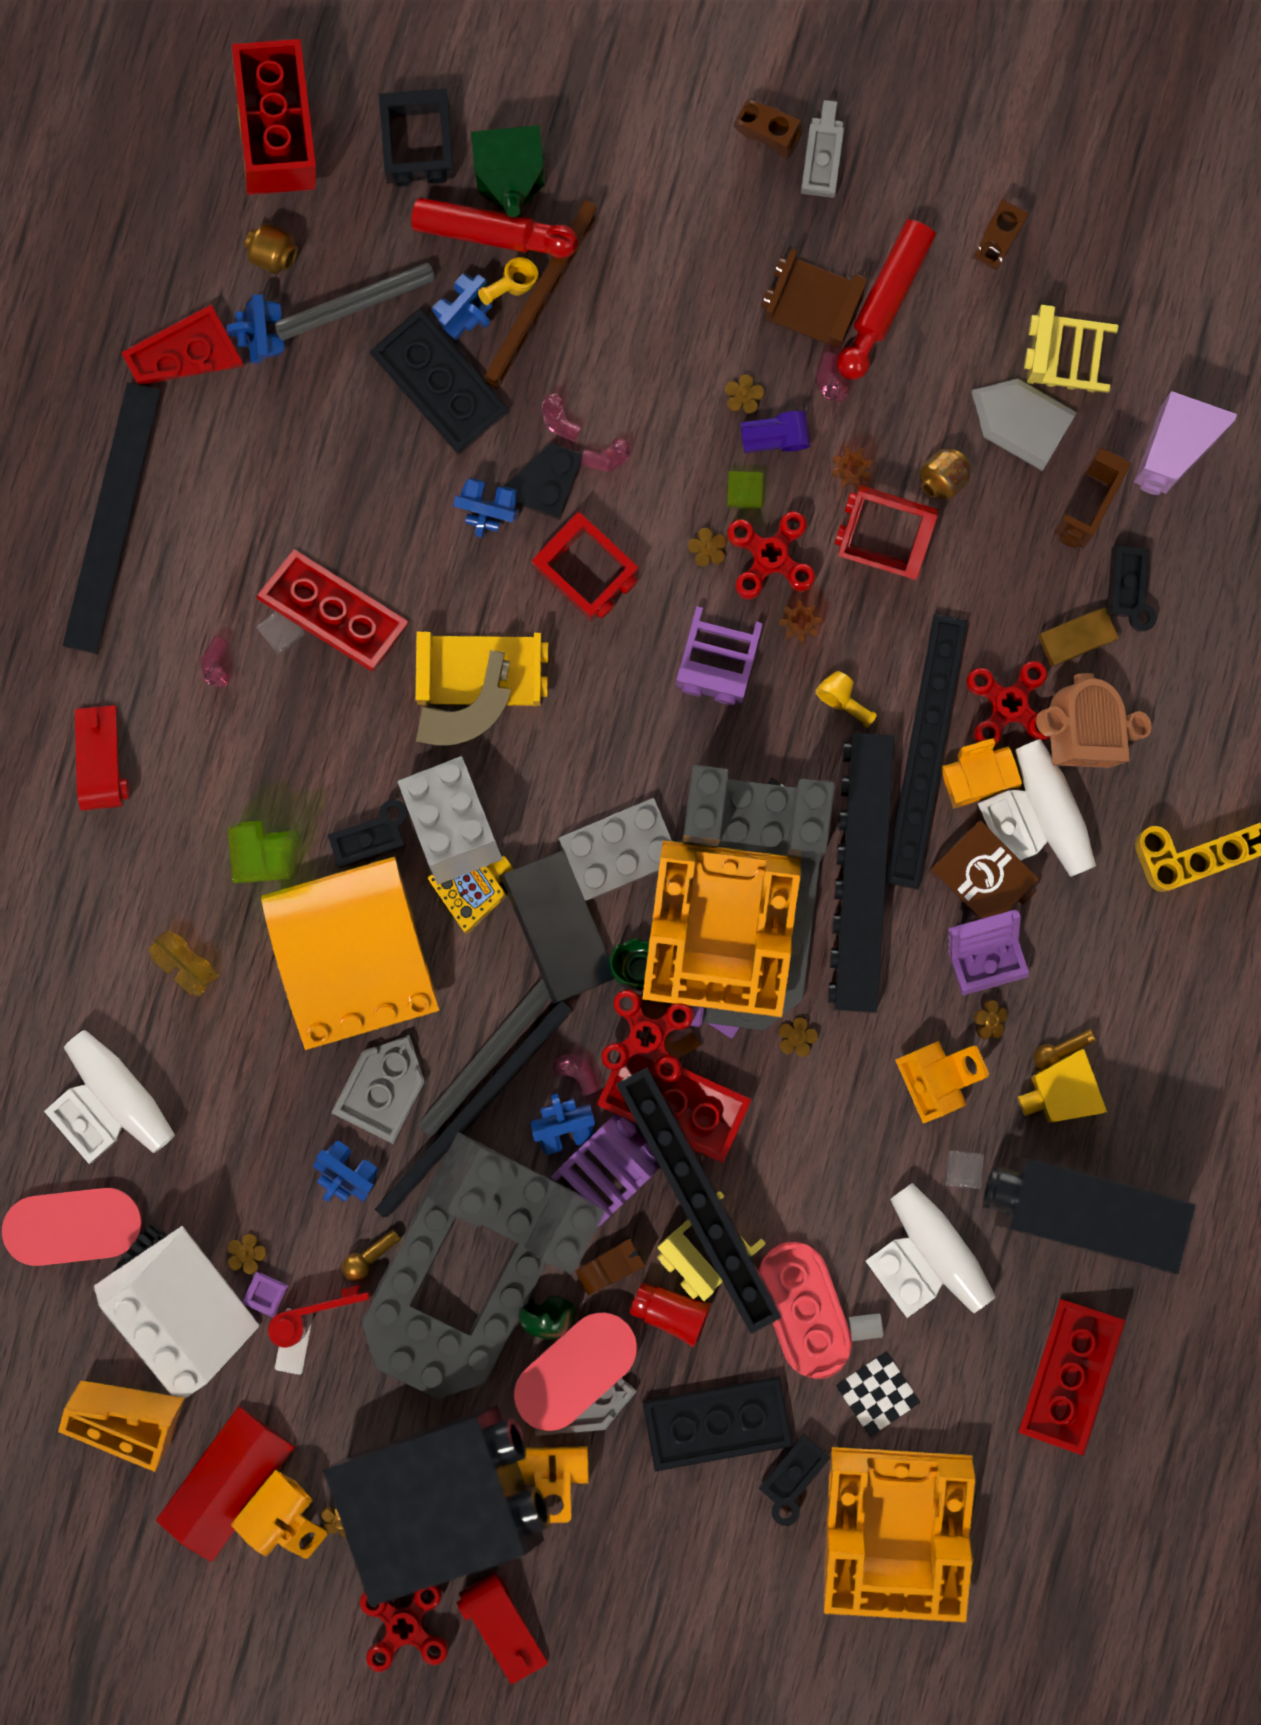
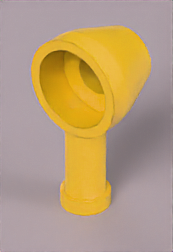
M517 257L511 259L505 266L503 278L486 288L483 287L478 290L479 298L485 305L493 302V299L507 291L516 296L523 295L536 284L538 278L537 267L526 258ZM514 280H518L522 284L515 283Z
M836 671L823 680L815 692L824 703L835 709L845 710L861 721L866 728L873 723L877 714L873 711L870 712L851 698L854 682L848 675Z

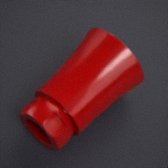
M641 1283L632 1303L630 1314L644 1319L645 1323L657 1327L695 1348L707 1321L712 1302L698 1299L693 1300V1298L671 1292L659 1286L656 1289L649 1284Z

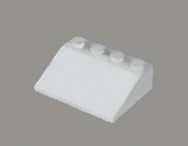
M183 1226L94 1285L100 1308L172 1396L185 1399L206 1385L259 1327L257 1320Z

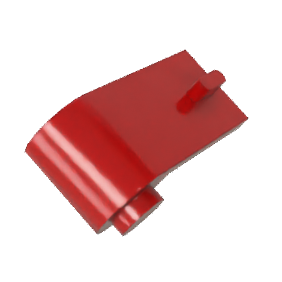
M116 705L75 709L76 783L80 810L123 807L124 800L130 799V788L128 779H122L119 771Z
M361 1285L340 1289L342 1298L284 1311L270 1321L268 1335L271 1341L279 1347L289 1348L294 1346L306 1335L307 1322L305 1314L369 1300L372 1298L371 1291L359 1293L358 1289L361 1288Z
M497 1571L459 1592L461 1599L456 1604L466 1621L470 1618L473 1620L511 1685L548 1664L547 1659L515 1608L512 1597Z

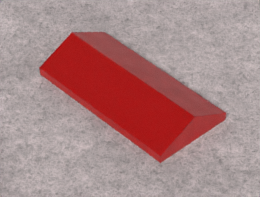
M295 549L256 597L257 600L371 672L387 658L409 621Z
M644 1053L633 1055L623 1069L611 1071L596 1104L597 1106L636 1123L616 1083L649 1065L693 1149L719 1162H724L752 1099L685 1068H682V1074L676 1081L664 1083L656 1077L654 1063ZM619 1054V1056H618V1058H617V1060H616L615 1063H618V1062L620 1061V1059H621V1055H620V1054ZM665 1063L663 1071L667 1075H672L674 1067L671 1063Z
M1063 1299L1059 1300L1018 1433L1085 1456L1126 1320Z
M239 1405L158 1516L156 1522L182 1545L208 1561L213 1562L235 1531L231 1526L232 1522L275 1470L279 1471L295 1446Z

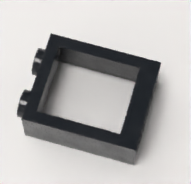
M447 88L379 94L384 170L387 183H393L394 186L406 187L413 185L414 181L427 180L430 184H441L447 182L448 178H455ZM440 113L444 160L394 164L390 117Z

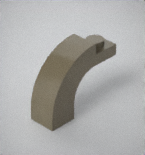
M490 650L482 691L476 701L469 707L457 711H447L427 706L422 707L416 742L432 745L463 743L479 736L498 720L506 708L512 692L510 688L499 686L500 680H507L510 661L504 660L505 652Z

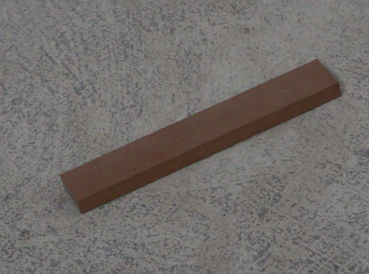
M584 201L570 226L578 239L576 250L567 258L557 259L552 257L485 374L486 383L496 389L500 387L596 220L597 208L590 201Z

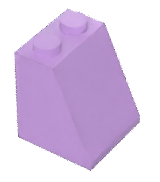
M1171 391L1160 406L1134 483L1141 485L1140 489L1149 494L1160 495L1161 492L1166 494L1223 436L1235 421L1237 414Z

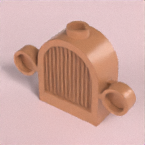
M1093 673L1074 675V684L1059 690L1053 697L1050 708L1040 711L1036 718L1039 731L1043 735L1051 737L1052 762L1054 766L1111 768L1129 762L1128 740L1137 741L1146 738L1152 729L1151 721L1145 713L1137 711L1126 715L1123 701L1118 692L1106 681L1096 679Z

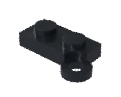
M1116 545L1112 547L1107 615L1128 617L1132 628L1139 632L1148 631L1153 628L1157 619L1154 609L1150 605L1145 604L1149 550ZM1141 611L1147 615V622L1145 624L1140 623L1138 620V613Z
M388 800L380 808V818L328 834L338 868L405 847L398 827L407 818L405 805L399 800ZM391 807H397L400 810V816L395 820H391L387 816V811Z
M805 1434L801 1435L758 1487L759 1490L774 1502L771 1513L775 1522L781 1526H790L797 1521L800 1510L795 1500L831 1458ZM788 1505L792 1508V1514L789 1518H782L779 1515L781 1506Z

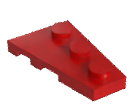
M212 305L121 352L138 385L245 367Z

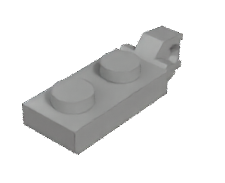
M824 100L821 119L813 118L812 124H810L801 194L835 197L844 128H842L843 122L835 121L837 102Z

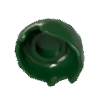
M633 938L614 947L609 958L612 976L621 987L633 991L644 990L649 942Z
M548 1296L541 1305H536L534 1299L531 1298L524 1307H520L518 1317L522 1327L530 1335L542 1339H556L563 1336L569 1330L575 1307L572 1302L557 1296Z

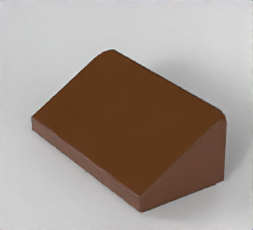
M642 999V1010L647 1017L659 1019L666 1014L668 1008L674 1003ZM678 1009L675 1012V1018L677 1021L683 1022L685 1018ZM690 1026L683 1030L671 1031L665 1040L667 1051L678 1059L701 1046Z

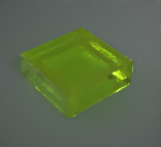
M729 471L727 507L761 508L763 472Z

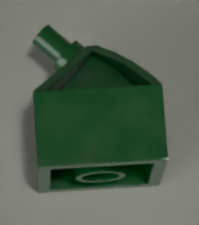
M540 126L472 131V150L478 192L495 205L506 210L509 217H517L520 214V209L526 206L545 187Z

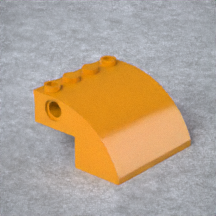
M663 840L642 999L782 1017L791 958L792 931L801 876V858Z
M395 857L261 896L275 958L305 1050L439 1011L435 988L417 935L414 915Z
M832 1447L825 1533L824 1614L966 1622L972 1568L969 1535L975 1486L972 1455Z

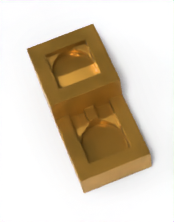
M1105 607L1038 635L1051 667L1119 639Z

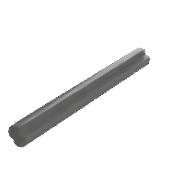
M425 263L277 321L275 323V330L280 340L289 339L431 283L435 279L434 271L429 263Z

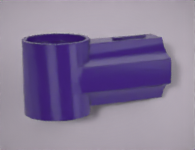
M790 411L778 414L776 418L740 423L744 453L774 449L792 452L807 449L811 446L805 411Z

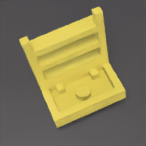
M1041 305L1037 315H1031L1028 335L1033 336L1032 347L1026 350L1024 369H1028L1027 383H1042L1051 387L1056 385L1072 390L1078 388L1085 389L1087 392L1099 391L1109 393L1110 384L1097 383L1103 332L1117 333L1118 325L1054 316V306ZM1063 326L1075 327L1068 379L1056 377ZM1083 329L1095 330L1089 382L1077 380Z
M719 1191L718 1195L722 1199L724 1195ZM687 1219L657 1246L662 1252L657 1258L670 1273L676 1269L682 1275L684 1280L680 1285L693 1300L699 1295L705 1301L714 1293V1289L722 1283V1280L714 1268L683 1234L692 1226L689 1219ZM743 1239L751 1256L766 1244L760 1239L750 1247Z

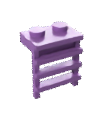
M696 606L681 667H679L676 679V687L681 688V692L692 696L701 697V694L715 697V701L723 704H742L763 623L756 622L753 635L700 621L703 608ZM697 630L750 643L748 654L695 641ZM692 649L745 663L743 674L689 661Z
M1012 910L948 928V954L962 996L1029 977V971L1019 944L1021 919L1019 911Z
M615 1114L551 1178L556 1182L563 1176L581 1196L605 1210L598 1225L599 1227L657 1172L660 1165L648 1143L637 1132L635 1125L630 1120ZM590 1150L627 1189L624 1194L584 1154L586 1151ZM574 1163L614 1202L610 1207L571 1167Z

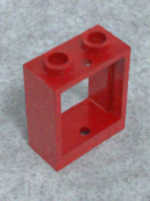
M859 485L857 494L850 492L844 512L850 514L847 526L840 525L834 545L840 546L838 556L917 580L938 517V509ZM864 499L921 516L907 561L850 544Z
M579 511L531 560L532 567L591 622L597 616L603 619L614 608L615 604L612 602L620 592L626 595L639 581L636 577L639 573V567ZM584 532L625 569L592 604L587 602L551 568Z

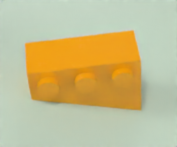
M81 1380L64 1408L58 1432L156 1472L171 1444L184 1398Z

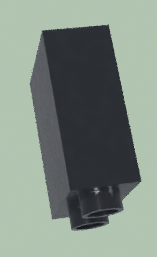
M1011 1158L1008 1169L993 1166L987 1179L982 1200V1207L997 1211L994 1222L996 1226L1179 1275L1197 1205L1028 1158Z
M498 1406L348 1456L323 1470L370 1607L525 1556L545 1541L542 1530L548 1529L550 1526V1514L546 1500L537 1487L526 1488L517 1463L526 1457V1446L522 1432L513 1419L502 1420Z

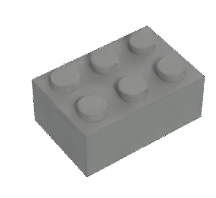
M462 756L397 781L427 862L438 885L502 860Z

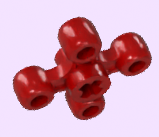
M797 511L786 513L781 518L778 532L769 538L758 536L752 525L743 519L735 520L729 525L727 529L729 543L736 548L748 550L754 558L752 568L739 575L735 582V590L740 598L752 600L758 597L762 591L764 579L773 573L783 575L788 580L790 587L797 592H805L813 586L815 582L814 570L807 564L793 561L788 553L789 545L794 540L801 538L807 529L806 519L801 513ZM791 521L797 522L799 528L791 530L788 528L787 523ZM742 529L747 535L744 538H738L734 532ZM767 549H772L774 554L780 555L776 556L774 563H770L768 557H762V555H766ZM803 573L807 576L808 580L806 582H799L795 576ZM750 581L755 585V588L753 590H746L743 588V583Z
M1038 661L1025 663L1019 671L1017 683L1010 687H1003L997 684L992 673L985 668L973 669L968 674L966 686L969 692L973 695L987 698L992 705L990 718L980 722L975 727L973 732L975 743L987 740L982 736V730L988 729L992 732L995 745H997L1001 739L1003 727L1011 722L1023 725L1028 736L1034 741L1039 739L1045 741L1050 738L1036 730L1035 724L1038 713L1034 712L1028 704L1030 692L1042 686L1047 679V670L1042 663ZM1029 670H1034L1038 673L1037 680H1032L1028 677ZM975 677H982L985 680V686H977L974 681ZM1007 697H1010L1011 702L1018 703L1013 713L1010 712L1009 707L1002 706Z
M633 990L620 991L613 1000V1007L618 1015L624 1017L629 1022L630 1034L625 1041L608 1044L603 1049L601 1060L604 1066L610 1070H620L628 1064L633 1055L644 1053L652 1059L655 1075L660 1081L664 1083L676 1081L682 1074L683 1066L677 1057L667 1051L665 1040L671 1031L683 1030L693 1023V1008L683 1003H674L668 1008L662 1018L652 1019L644 1014L642 1000L637 992ZM625 997H629L633 1002L630 1010L625 1009L622 1005ZM678 1009L683 1010L686 1014L683 1022H679L675 1018V1012ZM647 1026L651 1028V1034L656 1035V1041L649 1042V1046L645 1045V1039L640 1037V1031H646ZM613 1050L618 1051L621 1055L618 1063L613 1062L610 1058ZM665 1063L673 1065L674 1072L672 1075L664 1073L663 1065Z
M439 1584L414 1592L413 1601L405 1607H396L390 1601L380 1603L377 1607H370L365 1591L362 1593L359 1605L363 1613L381 1619L386 1627L384 1639L373 1644L366 1653V1662L371 1670L375 1672L388 1670L394 1661L396 1650L403 1645L416 1647L420 1651L422 1659L429 1665H439L446 1660L449 1653L448 1643L440 1636L427 1633L422 1624L424 1614L428 1610L437 1607L442 1600V1589ZM424 1590H431L434 1593V1599H424L422 1592ZM400 1618H405L407 1624H413L408 1634H403L402 1628H396L395 1625L399 1624ZM436 1645L440 1648L441 1653L439 1655H432L429 1652V1647ZM377 1652L384 1653L386 1661L378 1662L374 1654Z

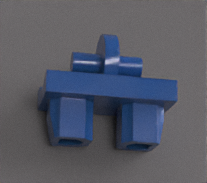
M462 274L456 280L453 287L456 293L460 295L453 304L443 298L432 308L444 330L455 341L466 329L471 331L477 323L484 328L491 324L485 314L493 306L491 304L485 305L478 295V290L483 287L486 288L488 285L487 281L479 274L476 278Z
M252 295V301L245 304L246 315L244 311L236 312V323L227 325V334L237 336L238 347H247L249 342L250 364H260L266 357L279 356L284 352V340H280L277 334H266V324H275L281 320L280 303L263 301V295Z
M468 478L461 494L455 496L453 507L480 514L479 516L467 514L465 520L466 524L476 526V537L483 538L487 529L495 532L499 531L501 522L490 520V517L508 522L518 519L520 509L515 508L517 490L499 486L495 501L491 502L483 499L487 482Z
M558 1093L551 1095L553 1105L540 1108L543 1118L530 1121L534 1141H539L545 1155L553 1154L563 1149L559 1135L572 1132L576 1145H584L593 1136V1125H595L590 1104L576 1108L574 1099L560 1102Z
M336 1141L327 1151L322 1149L313 1165V1168L322 1173L317 1183L327 1189L322 1199L328 1203L335 1195L346 1202L352 1194L364 1203L374 1186L372 1183L378 1168L366 1160H362L355 1171L345 1166L344 1163L352 1151L340 1141Z

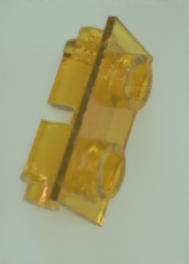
M170 930L156 937L153 940L155 943L148 949V952L151 954L150 959L167 974H170L176 966L180 969L174 980L190 995L195 994L199 998L207 990V985L219 977L206 959L198 957L187 947L186 941L181 936L172 933Z

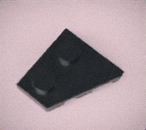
M550 443L503 487L517 490V505L560 520L583 460V454Z

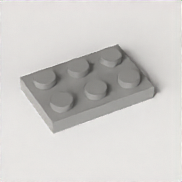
M654 798L559 837L585 902L658 872L663 840L672 841Z

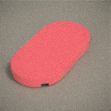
M115 1188L38 1195L24 1198L9 1209L2 1225V1238L11 1256L19 1262L30 1266L104 1259L122 1255L129 1250L130 1246L141 1234L143 1218L138 1204L125 1192Z
M785 1242L779 1244L764 1256L759 1271L782 1311V1318L773 1322V1326L788 1364L801 1375L814 1379L830 1377L839 1372L848 1360L852 1348V1339L827 1266L821 1255L804 1243Z
M603 1312L589 1314L573 1325L519 1376L515 1385L514 1401L522 1419L536 1429L554 1431L568 1426L632 1367L636 1358L637 1344L634 1332L629 1324L617 1315Z

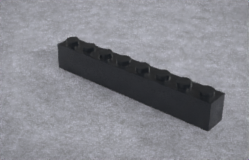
M852 733L850 742L844 741L843 762H849L848 776H842L841 796H846L847 800L846 810H840L838 825V830L845 832L844 844L837 845L836 865H842V879H835L834 899L840 900V912L833 913L832 934H838L837 948L831 947L830 968L836 969L835 982H829L828 1003H834L833 1011L877 1013L894 736Z
M649 1065L618 1081L616 1085L750 1334L782 1318V1311Z

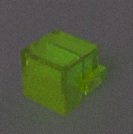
M262 820L234 822L227 828L233 884L289 879L295 873L293 850L300 844L298 830L263 834Z

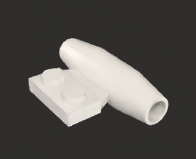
M1042 740L1033 741L1016 749L1025 791L1008 790L978 803L988 828L1021 861L1036 855L1048 842L1070 877L1095 867L1096 863L1086 824L1064 774L1059 766L1053 765L1052 756Z
M83 1030L64 1046L66 1053L85 1085L69 1088L44 1112L88 1164L93 1163L118 1141L122 1127L153 1153L159 1151L175 1137L174 1132L152 1096L122 1061L90 1033Z
M913 1183L890 1199L909 1238L893 1240L867 1259L866 1262L907 1318L933 1300L942 1284L973 1314L996 1298L977 1258L944 1213Z

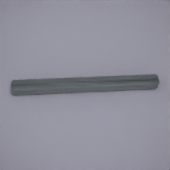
M543 978L419 1122L418 1126L427 1135L433 1136L550 999Z

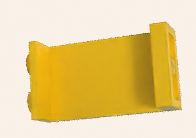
M417 632L415 700L418 705L473 704L479 697L484 685L490 650L505 652L504 660L510 661L507 680H500L499 683L500 687L512 689L507 706H541V697H548V676H541L542 663H548V642H542L541 633H534V637L432 636L431 632Z

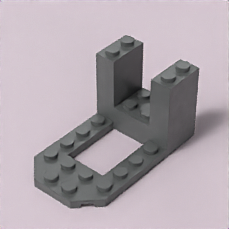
M693 765L683 843L801 858V876L792 931L791 958L783 1016L803 1000L819 864L825 856L835 783L799 778L794 788L727 779L728 769ZM704 1007L702 1023L764 1031L781 1017Z
M458 1132L360 1319L375 1368L436 1399L484 1384L519 1318L520 1307L526 1305L546 1264L548 1263L573 1275L605 1210L577 1192ZM455 1217L477 1228L481 1224L516 1242L469 1334L410 1305Z

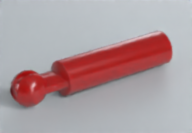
M418 198L412 211L411 225L415 232L525 253L529 250L550 254L557 259L569 257L574 253L578 245L576 233L564 224L553 226L537 223L528 217L517 216L512 218L506 213L426 198Z
M906 220L853 325L858 333L852 345L843 349L838 355L837 368L843 377L855 380L864 377L868 372L870 366L868 354L874 342L883 341L936 237V233L925 224L915 220Z

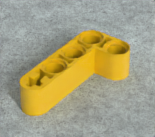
M1261 823L1178 854L1167 830L1159 826H1152L1139 833L1136 837L1135 849L1150 886L1156 891L1166 892L1261 857V843L1248 848L1247 841L1261 834ZM1148 834L1156 835L1160 839L1161 847L1158 852H1152L1145 846V838ZM1225 842L1236 846L1238 854L1235 860H1229L1223 855L1222 847ZM1193 854L1200 855L1205 860L1206 865L1203 872H1196L1190 866V858ZM1161 866L1168 867L1173 872L1171 884H1163L1158 879L1157 873Z

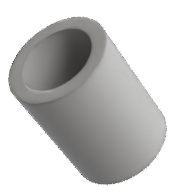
M880 1313L848 1317L852 1341L883 1338Z

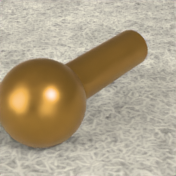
M1089 1029L1056 1046L1051 1044L1040 1045L1033 1054L1034 1064L1038 1069L1046 1070L1060 1061L1061 1058L1096 1042V1037L1093 1031Z
M392 1229L362 1254L353 1253L348 1255L342 1263L344 1276L351 1281L364 1279L369 1273L370 1264L401 1240L397 1233Z

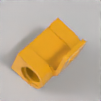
M994 738L961 748L958 753V762L942 766L944 782L953 809L994 797L1008 790H1018L1022 781L1009 746L993 751L995 746Z
M937 1041L895 1060L923 1124L966 1106L967 1103L960 1089L989 1077L985 1062L978 1047L975 1045L946 1056L940 1042ZM967 1056L971 1057L976 1063V1074L968 1070L966 1066Z
M588 1446L526 1448L525 1459L517 1462L525 1486L535 1485L541 1491L544 1498L551 1494L560 1496L564 1503L563 1509L559 1514L550 1515V1523L569 1522L571 1520L570 1484L589 1483Z
M278 1470L272 1473L231 1524L253 1549L264 1556H268L275 1546L279 1544L294 1554L307 1559L328 1534L324 1528L302 1515L313 1501L312 1498L295 1480ZM314 1532L313 1540L308 1545L300 1547L301 1539L306 1534Z

